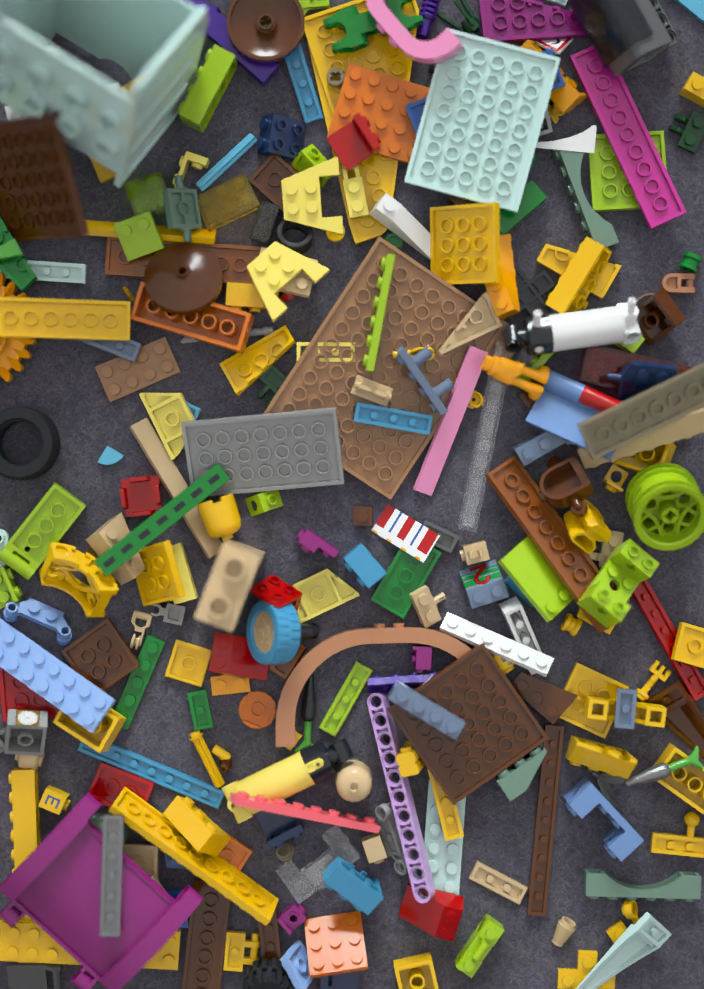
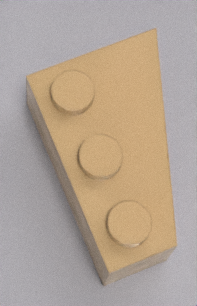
M122 512L109 519L86 539L98 556L102 555L130 533ZM139 552L112 572L120 585L135 579L145 569Z

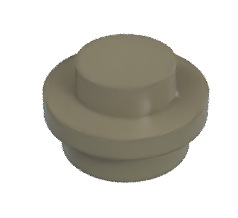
M285 842L283 846L276 849L277 858L284 862L291 860L295 853L294 846L289 842Z

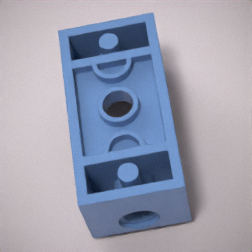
M586 776L563 796L566 800L564 804L574 816L578 814L581 818H584L596 806L605 815L609 813L607 817L615 826L602 840L605 842L603 847L613 859L618 857L622 862L644 841Z

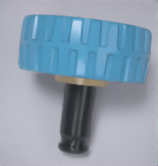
M262 600L252 607L248 615L246 625L247 644L251 655L260 664L277 665L290 662L299 649L301 639L317 638L319 635V627L316 623H300L297 611L291 603L278 609Z

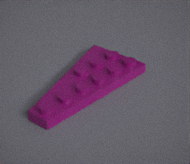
M478 0L483 38L502 43L526 42L527 40L543 41L585 38L587 35L574 11L561 9V6L544 5V2L536 0Z

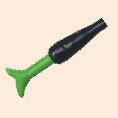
M310 675L306 681L301 717L304 720V740L294 752L312 745V721L316 717L314 675Z

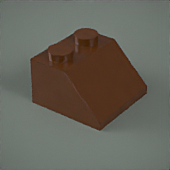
M664 288L637 306L639 309L637 321L642 337L645 338L648 345H651L676 328L686 319Z

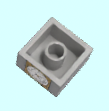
M8 709L4 754L44 756L48 711Z

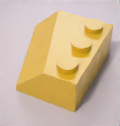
M571 735L565 756L572 765H584L590 770H600L606 772V774L628 779L638 761L625 749Z

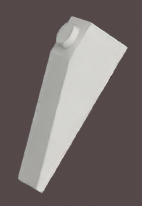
M385 193L379 198L369 215L430 260V233L402 204Z
M515 596L500 603V609L514 640L542 653L523 606ZM529 670L531 675L536 674L535 672Z

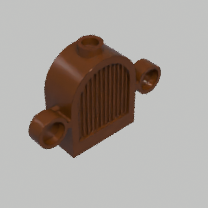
M574 455L564 461L560 457L550 458L547 463L549 469L543 473L539 484L541 491L538 494L542 502L547 501L556 508L571 506V510L576 517L585 516L588 512V507L583 499L591 496L595 491L577 457Z

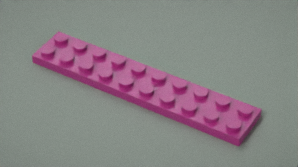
M593 46L571 55L569 60L649 229H654L685 215L687 212L622 75L615 78L610 67L605 68Z

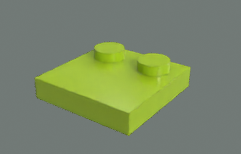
M151 211L113 224L128 261L165 247Z

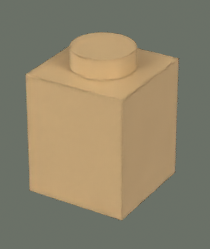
M380 832L379 834L374 833L361 838L369 864H379L387 858V852Z

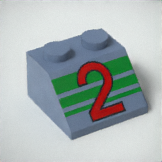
M495 559L459 571L469 605L472 609L509 597Z

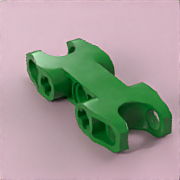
M385 0L386 7L408 32L423 24L424 19L422 15L409 17L401 11L402 6L412 0ZM357 6L341 9L323 20L325 29L341 28L346 34L344 39L331 45L333 54L355 52L369 45L367 37L381 33L376 27L378 23L370 10L359 14Z

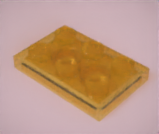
M245 173L197 195L200 214L209 232L261 208Z

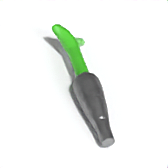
M695 746L693 752L685 759L671 764L659 763L630 779L624 780L626 788L669 777L672 771L688 765L703 770V765L698 761L699 747Z

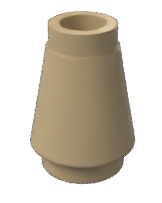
M565 916L559 919L552 942L556 946L562 947L575 931L576 923Z

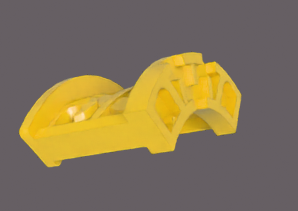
M51 542L48 555L42 568L39 569L41 584L58 588L70 594L81 605L86 617H104V610L112 595H116L118 592L113 576L109 574L106 577L94 562L96 558L88 552L84 554L75 550L76 547ZM71 571L82 572L87 577L90 585H86L76 579Z

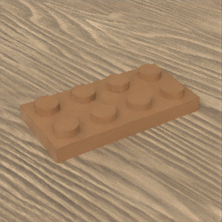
M166 337L140 347L134 363L117 357L95 367L110 402L181 372Z

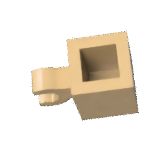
M484 540L463 545L462 550L459 551L461 561H465L466 565L490 560L486 541Z

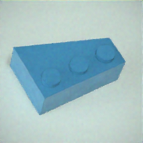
M337 856L323 872L324 885L328 889H334L338 892L344 901H350L359 912L363 911L369 915L383 900L379 879L374 877L372 880L366 877L368 875L367 872L362 870L359 873L354 869L355 866Z

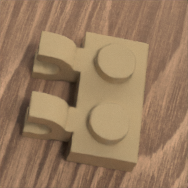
M610 530L612 536L609 542L598 541L602 542L600 553L592 552L588 554L591 560L598 561L597 567H602L615 547L623 542L624 533Z

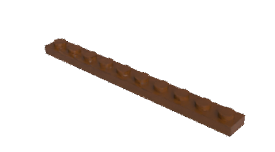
M544 724V732L549 739L542 743L547 753L540 764L526 914L532 916L546 917L564 725Z

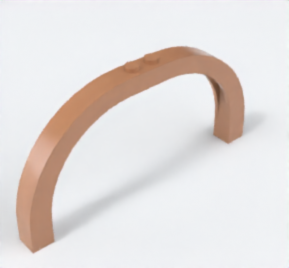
M375 623L374 627L355 628L330 636L311 648L298 661L286 679L276 712V747H295V713L300 693L313 671L335 653L349 647L364 644L420 643L440 648L458 659L470 651L471 648L446 633L430 628L404 626V623H393V627H385V623Z

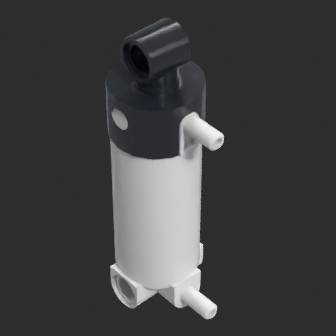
M631 297L628 299V303H619L613 307L553 315H542L540 310H535L534 316L523 318L522 329L517 325H509L502 330L505 349L508 352H518L525 346L528 356L616 343H623L624 345L636 343L642 338L637 321L639 309L635 306L636 299Z

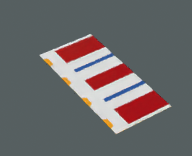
M389 504L386 505L371 530L423 563L440 537L437 533Z

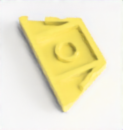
M140 393L139 396L170 459H176L185 447L181 423L196 421L183 394Z
M328 568L293 584L295 589L302 592L297 611L300 623L360 596L355 589Z

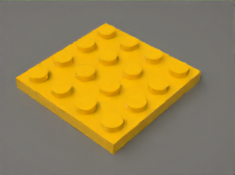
M499 202L430 207L431 272L451 285L500 283Z

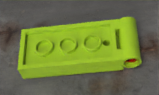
M54 482L0 551V560L29 580L47 557L50 543L59 542L84 510L86 504Z

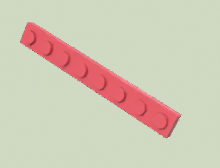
M238 791V793L231 792L229 798L235 806L378 834L381 827L374 818L369 816L359 818L356 814L347 813L344 815L334 809L324 811L321 807L311 805V808L304 807V804L299 802L289 804L279 798L269 800L268 797L263 795L249 796V793L244 791Z

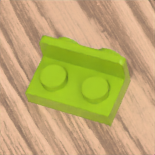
M311 144L300 151L291 165L299 173L323 163L327 159ZM333 176L320 177V190Z
M7 565L0 567V609L6 607L9 602L16 603L21 601L20 596L23 595L20 586H16L13 580L15 578L12 568H8Z

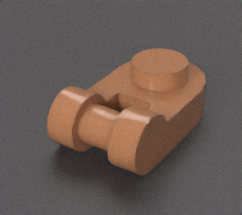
M670 273L661 280V288H664L667 293L695 294V287H693L695 274ZM681 280L686 281V287H681Z

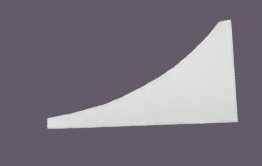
M593 125L589 129L568 138L537 142L536 148L594 153L597 125Z

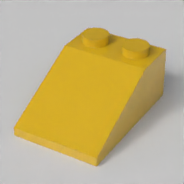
M674 443L670 445L664 444L653 450L638 452L634 456H625L610 463L638 473L640 470L653 464L670 463L677 446Z

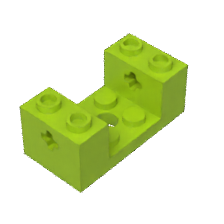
M628 539L615 547L577 604L604 627L608 628L622 621L630 609L626 602L638 584L649 579L660 563L634 541ZM610 581L616 584V591L610 588Z

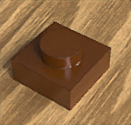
M354 506L353 525L373 526V507Z

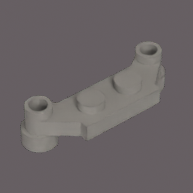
M389 801L375 808V814L378 817L376 822L381 826L380 834L388 857H392L395 860V871L399 875H405L408 873L392 804Z

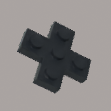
M516 266L514 269L516 271L515 278L516 287L518 288L520 312L525 309L530 317L534 316L535 310H540L542 315L550 314L552 311L545 304L541 296L556 285L545 269L529 281L521 269Z

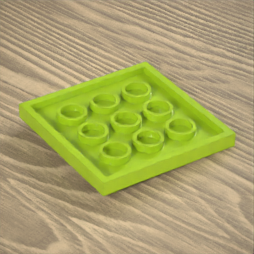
M664 130L648 131L667 170ZM596 134L594 153H588L591 207L595 212L640 209L605 134Z
M528 536L498 562L546 622L551 621L573 600V597Z

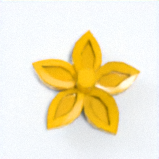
M547 105L550 118L552 117V121L557 124L558 116H562L565 113H560L553 106Z

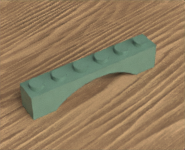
M552 149L555 160L559 159L561 167H559L562 178L566 177L568 183L566 185L569 196L574 198V211L576 214L579 213L582 219L580 221L582 231H586L589 238L606 248L619 243L613 225L594 211L584 195L580 174L584 152Z
M583 869V893L589 899L607 897L610 900H617L618 897H626L627 900L645 898L648 901H656V898H664L665 901L683 899L686 902H694L695 899L701 900V876L698 872L678 871L670 878L659 883L632 885L613 878L603 869Z

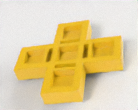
M578 950L577 969L558 968L557 988L576 989L597 964L598 952ZM615 976L597 989H615Z

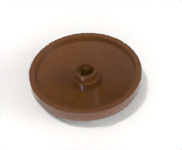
M233 0L227 12V30L232 44L243 56L253 61L270 63L284 59L298 47L304 34V13L298 0Z
M181 242L168 245L153 255L146 266L144 282L150 299L160 309L172 314L189 315L206 309L217 299L223 285V274L218 259L210 250L195 243Z

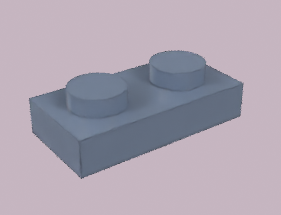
M617 688L614 728L634 729L637 690Z

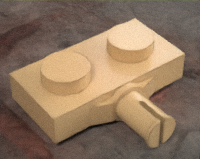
M424 585L409 594L424 628H428L442 620L437 604L446 600L443 592L433 597L428 586Z

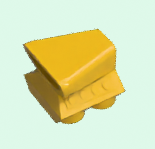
M585 498L583 501L588 507V512L585 516L576 517L572 510H569L563 515V519L571 541L587 554H591L596 549V540L609 542L612 535L600 511Z

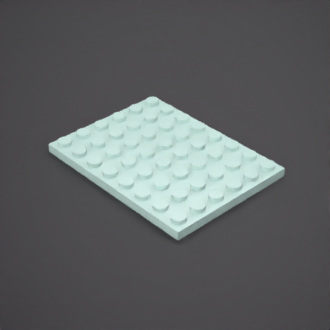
M450 29L461 42L463 49L449 60L436 63L404 183L478 203L499 202L500 209L517 213L560 58Z

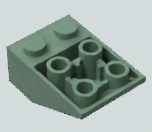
M542 744L513 763L516 767L515 770L509 766L495 776L497 783L510 801L525 792L547 753Z

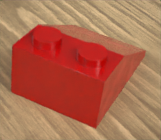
M215 632L209 665L210 673L267 681L269 665L260 664L253 658L249 651L246 637Z
M407 883L398 916L434 937L453 941L463 913V896L435 889V895L428 902L420 903L414 897L411 883ZM421 888L422 894L428 896V891Z

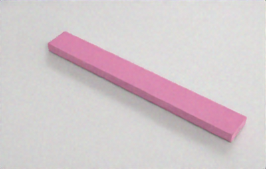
M469 346L455 381V388L452 389L445 406L448 411L441 416L413 487L414 490L432 496L482 371L480 366L488 352Z

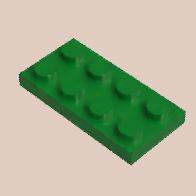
M399 548L386 571L387 574L383 576L370 600L404 619L412 605L409 594L423 586L442 552L432 548L423 563Z

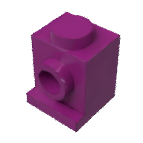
M412 644V650H415V653H412L411 664H415L416 673H426V670H431L432 646Z
M294 901L277 916V921L290 935L293 930L307 919L306 913L308 911L302 903L298 904ZM295 915L297 919L291 920L290 916Z

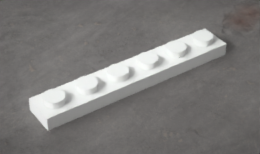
M447 612L439 631L473 646L483 642L491 654L500 656L544 677L547 676L554 660L553 657Z

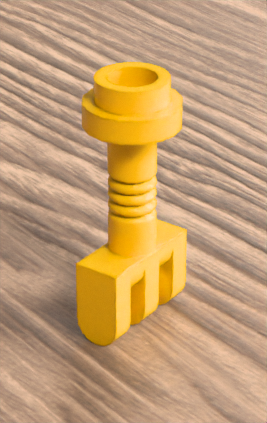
M658 660L648 669L652 676L642 689H636L637 699L642 702L650 698L647 694L658 679L665 682L672 673L668 669L663 675L662 672L666 668L663 664L657 670L656 668L660 663Z

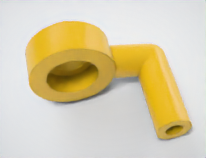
M626 899L621 906L622 914L627 919H631L635 925L639 920L637 902Z

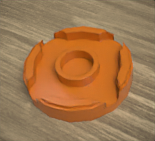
M257 690L249 692L242 698L238 711L245 725L250 728L261 729L272 723L276 716L277 708L271 695Z

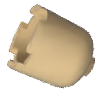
M348 760L337 769L335 786L339 795L344 800L359 802L365 799L371 791L372 773L370 768L359 760Z

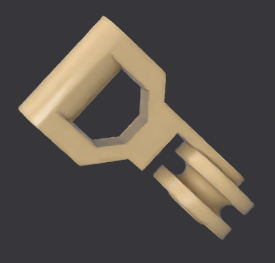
M134 610L131 622L135 627L134 631L141 632L142 635H139L138 638L136 637L137 634L133 635L130 649H133L135 646V650H138L141 647L146 628H149L153 618L151 614ZM136 618L147 621L146 626L138 627L135 623Z

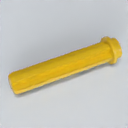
M200 730L193 731L189 734V740L193 741L214 786L219 788L225 784V781L202 737L204 733L200 732Z

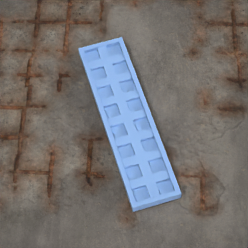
M0 618V667L91 733H94L116 700Z

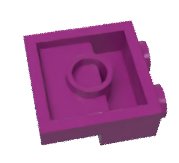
M308 528L306 531L302 529L295 539L301 544L300 548L308 554L310 551L315 553L318 547L321 548L320 553L327 558L331 556L335 558L339 552L336 547Z

